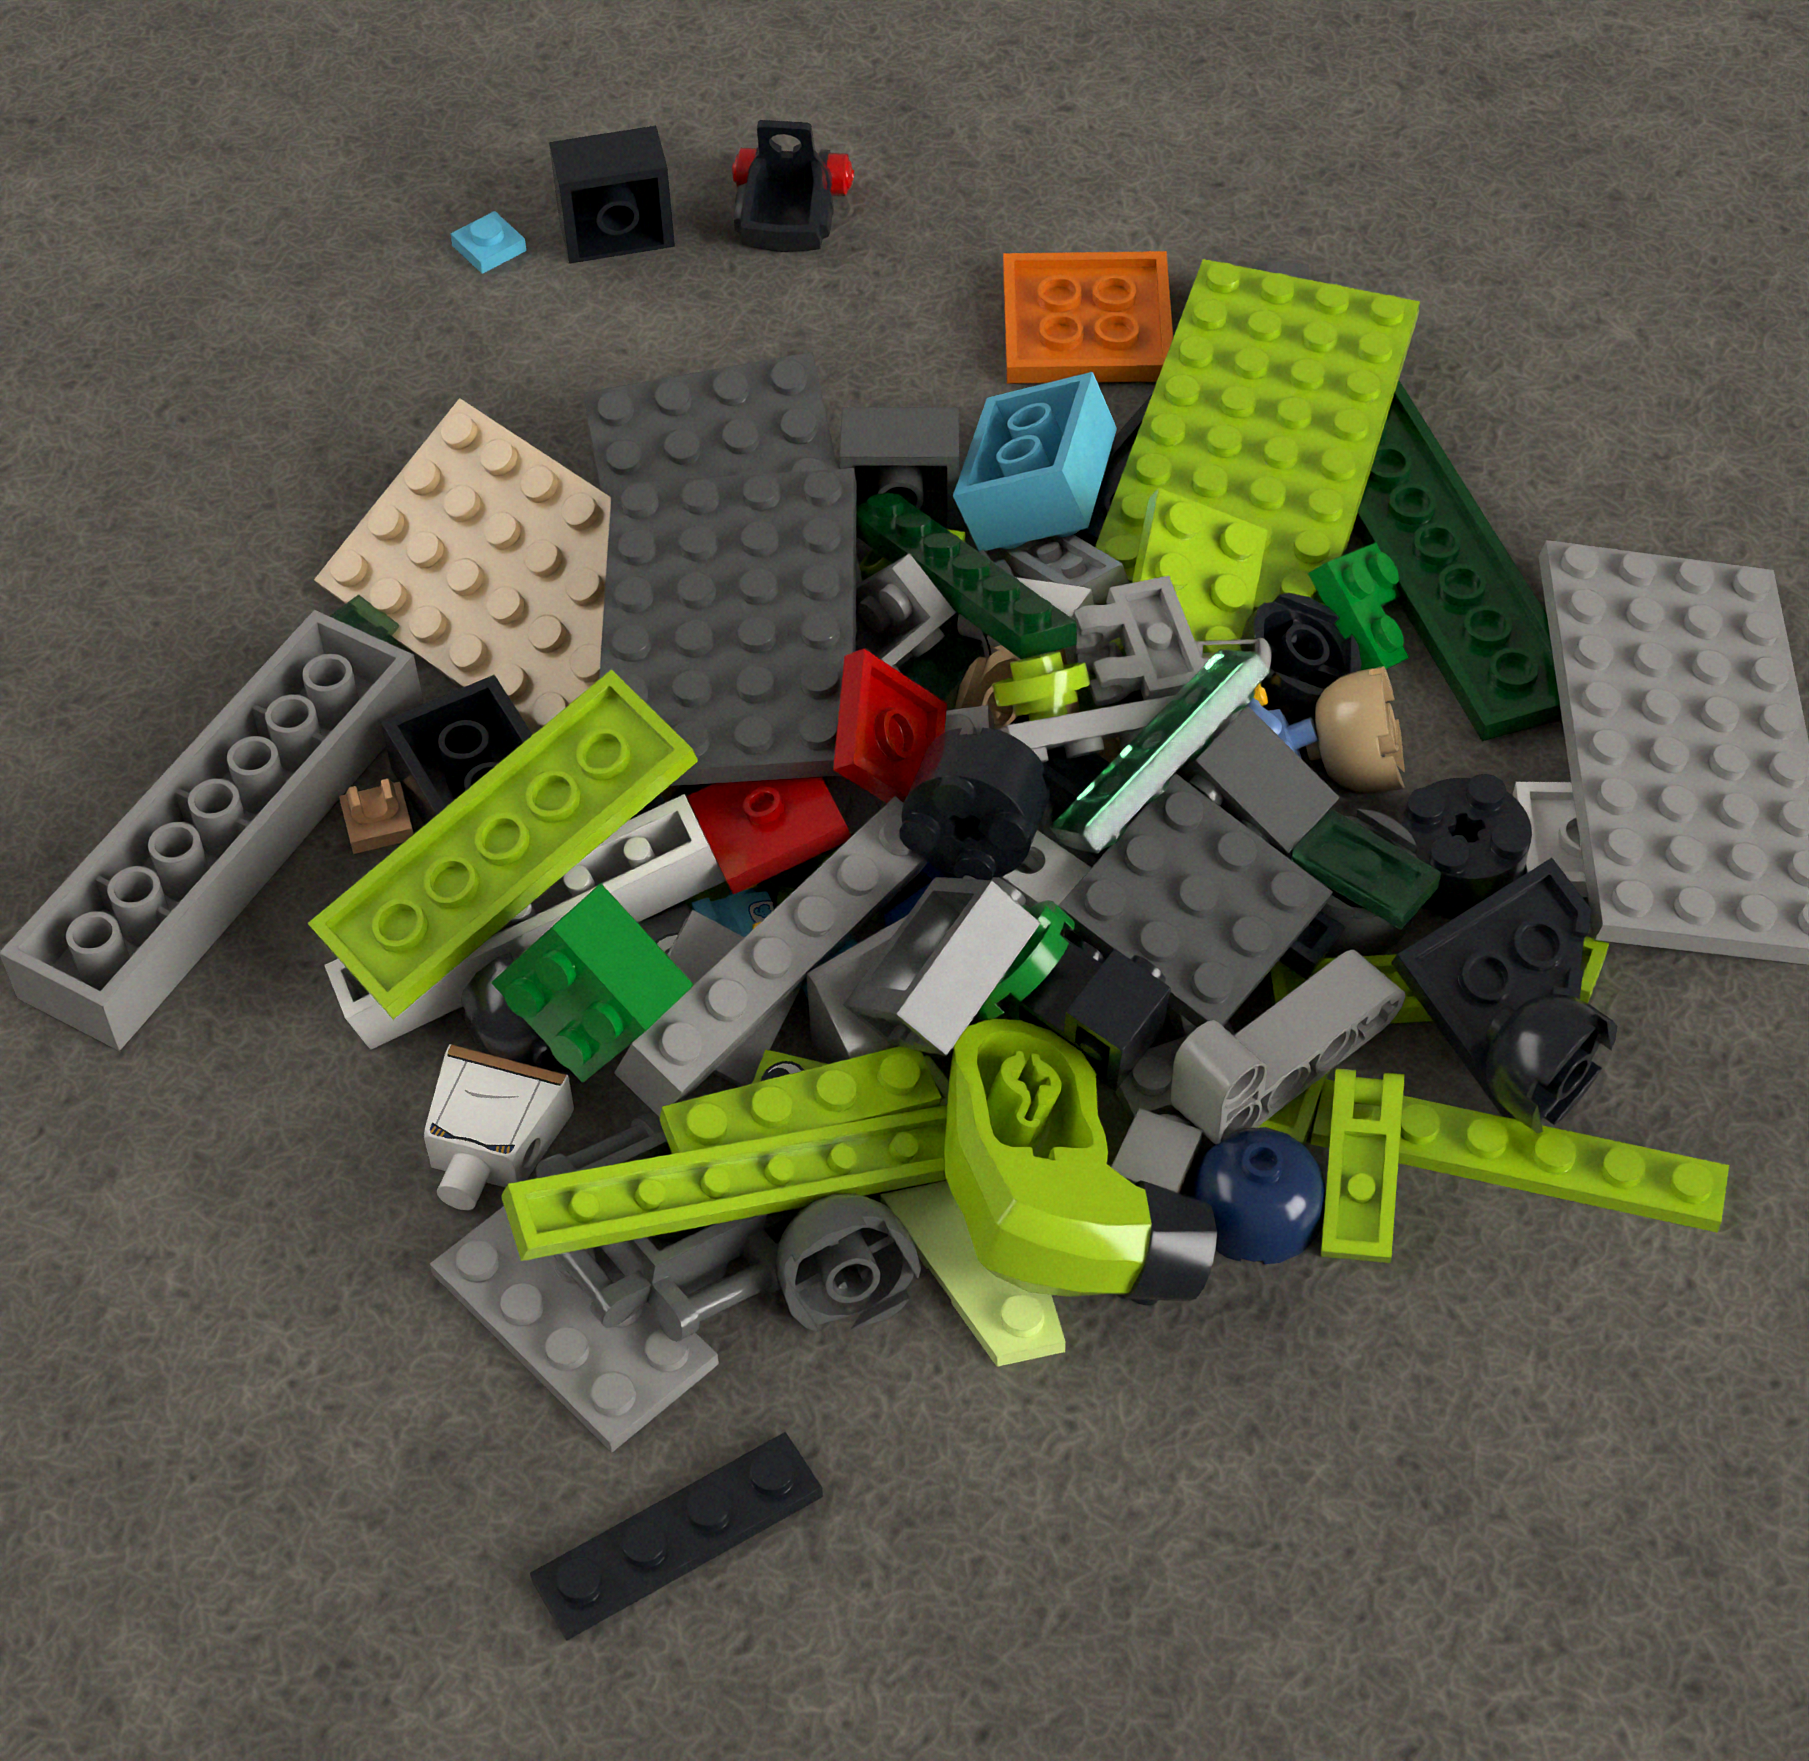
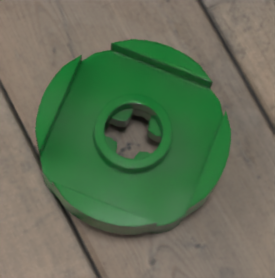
M1042 901L1031 908L1024 904L1023 908L1040 922V925L976 1015L982 1020H991L1005 1013L995 1003L1001 1001L1009 993L1019 1001H1022L1046 978L1063 956L1069 942L1060 935L1062 928L1074 930L1075 923L1053 901Z

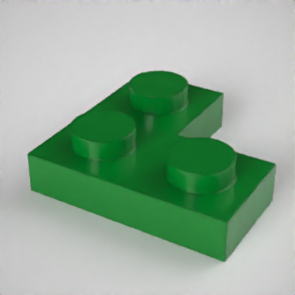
M1377 543L1330 560L1308 573L1325 606L1329 607L1339 617L1335 622L1339 632L1345 640L1352 634L1358 643L1362 663L1360 670L1382 666L1388 670L1409 658L1403 647L1404 638L1401 629L1390 616L1385 614L1382 608L1400 597L1396 586L1399 581L1398 570L1391 558L1381 552Z

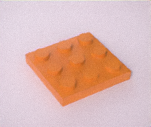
M1167 251L1003 253L1007 384L1048 383L1089 372L1094 373L1097 382H1157L1173 340Z

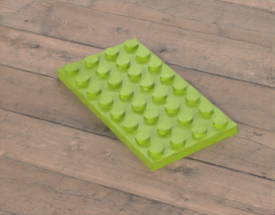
M1203 259L1095 547L1121 562L1129 582L1132 583L1148 501L1158 488H1162L1268 530L1253 613L1264 602H1273L1278 595L1286 593L1311 597L1325 605L1308 573L1330 560L1345 555L1418 319L1420 301Z

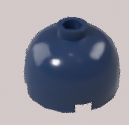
M1260 1127L1243 1128L1222 1137L1221 1143L1213 1144L1200 1158L1190 1186L1189 1196L1204 1200L1212 1206L1217 1229L1215 1248L1217 1252L1226 1258L1240 1262L1241 1259L1252 1262L1264 1261L1263 1264H1277L1303 1253L1319 1235L1324 1218L1326 1190L1322 1169L1311 1152L1303 1144L1287 1133Z

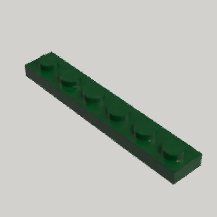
M882 493L871 496L868 499V503L856 505V537L891 563L910 553L955 611L1019 659L1077 645V625L1074 619L962 541L958 536L931 519L930 516L924 514L903 499L902 496Z

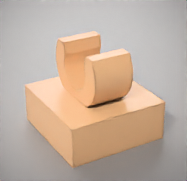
M383 779L379 787L358 791L356 786L349 787L345 795L339 796L353 854L402 843L414 835L400 782L393 783L390 779Z

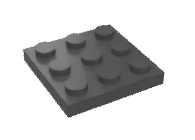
M1175 773L1058 906L1074 921V930L1071 931L1097 949L1106 958L1109 957L1114 949H1117L1129 959L1137 955L1154 964L1165 976V984L1171 987L1168 1005L1193 1025L1199 1027L1207 1021L1215 1020L1224 1027L1327 903L1332 891Z

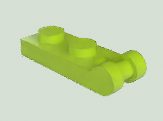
M1338 1068L1335 1070L1321 1257L1391 1263L1404 1074L1383 1073V1079L1356 1077V1070ZM1354 1104L1381 1106L1380 1121L1353 1118Z

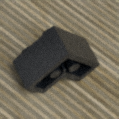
M1076 939L1072 943L1067 940L1069 944L1061 959L1028 996L1019 1001L1009 993L1008 1015L1015 1020H1022L1051 1030L1076 1047L1088 1060L1096 1073V1078L1116 1091L1162 1032L1171 987L1165 984L1166 978L1163 973L1143 957L1134 955L1129 959L1117 949H1114L1109 957L1105 959L1097 949L1087 942Z

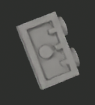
M910 553L868 577L856 587L857 610L861 619L870 629L881 633L887 640L877 648L873 655L899 671L898 667L912 656L918 658L936 645L945 636L939 626L956 613Z

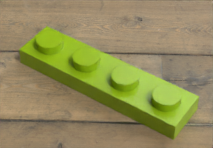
M899 1046L662 1106L659 1121L672 1154L937 1107L940 1105L942 1097L922 1051Z

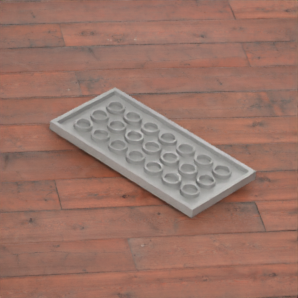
M1546 540L1538 557L1588 901L1591 908L1594 940L1809 965V739L1774 570Z

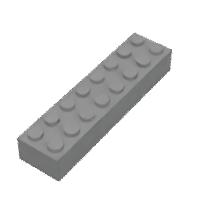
M314 610L0 951L1 960L17 998L120 1051L340 799L339 796L344 795L348 788L351 787L385 748L386 743L381 721L424 703L414 654Z

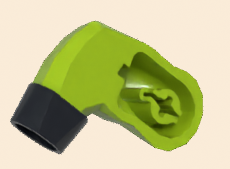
M991 1019L967 1026L953 1046L944 1150L945 1177L952 1195L964 1215L978 1261L996 1277L1030 1293L1065 1297L1117 1294L1121 1299H1131L1141 1305H1153L1158 1300L1191 1301L1197 1299L1211 1273L1215 1255L1217 1229L1212 1206L1204 1200L1142 1180L1133 1184L1107 1165L1108 1149L1106 1135L1098 1117L1096 1073L1084 1054L1051 1030L1022 1020Z

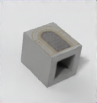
M1139 1108L1111 1168L1133 1184L1142 1180L1186 1194L1200 1161L1203 1130L1190 1126L1187 1122L1174 1115H1158Z

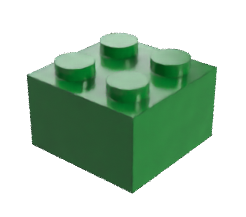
M602 883L584 897L491 982L503 995L509 1008L515 1014L525 1019L551 1048L555 1058L563 1066L569 1068L582 1083L646 1032L694 985Z

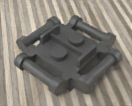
M652 1110L633 1119L631 1128L568 1157L558 1153L538 1162L536 1173L538 1178L670 1155L672 1152L659 1121L660 1117ZM785 1210L600 1246L626 1276L616 1282H613L585 1249L556 1254L554 1257L591 1299L590 1310L604 1327L611 1328L619 1325L632 1314L635 1308L648 1302L656 1311L658 1321L664 1333L671 1340L677 1342L696 1333L700 1322L763 1290L768 1293H774L781 1289L776 1269V1257L779 1247L777 1243L780 1242L784 1230L794 1215L798 1213V1210ZM743 1255L751 1264V1266L686 1297L724 1277L730 1261Z

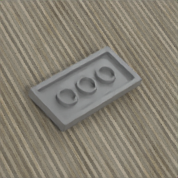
M504 1206L430 1263L432 1275L611 1452H614L719 1364L718 1354L696 1333L677 1342L671 1340L662 1330L657 1313L648 1302L635 1308L632 1314L619 1325L611 1328L604 1327L590 1310L591 1299L554 1255L525 1261L520 1260ZM600 1246L585 1249L613 1282L626 1277Z

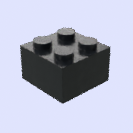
M656 125L549 142L559 223L569 264L675 247L668 168Z

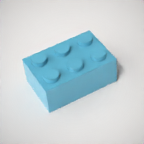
M1093 372L986 399L953 493L956 504L979 551L997 548L1014 549L1028 541L1054 535L1057 537H1068L1079 532L1081 529L1088 528L1117 431L1115 422Z

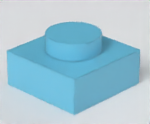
M496 211L450 233L452 246L482 274L527 251L525 238Z

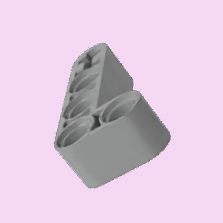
M1348 950L1234 1036L1215 1020L1207 1021L1197 1027L1185 1039L1176 1053L1173 1066L1171 1105L1196 1128L1203 1130V1134L1214 1144L1221 1143L1222 1137L1243 1128H1257L1381 1032L1398 1014L1405 1000V992L1357 951Z

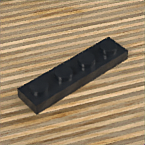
M784 1432L530 1572L531 1580L567 1641L823 1497L822 1486L788 1434Z

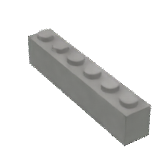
M896 796L631 1044L614 1074L659 1117L662 1106L684 1101L807 982L806 973L829 961L915 878L926 865L927 861L917 852L908 849L900 839L899 830L902 825L901 814L904 803Z

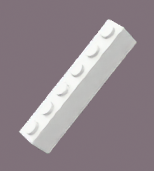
M685 794L628 820L394 1020L339 959L325 964V968L345 1019L371 1050L462 1007L461 997L463 990L478 971L495 958L509 952L515 961L600 883L604 885L638 923L726 881Z

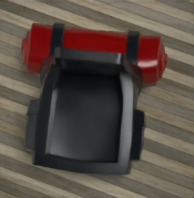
M759 120L757 124L758 147H741L736 155L735 163L732 165L733 181L736 183L738 190L735 199L734 229L740 233L742 245L777 252L821 249L822 240L829 237L832 227V215L834 214L832 196H846L853 183L854 170L852 169L849 156L845 153H831L830 150L823 149L817 153L810 123ZM782 134L791 135L797 138L800 144L794 146L793 151H782L781 145L776 144L771 138Z

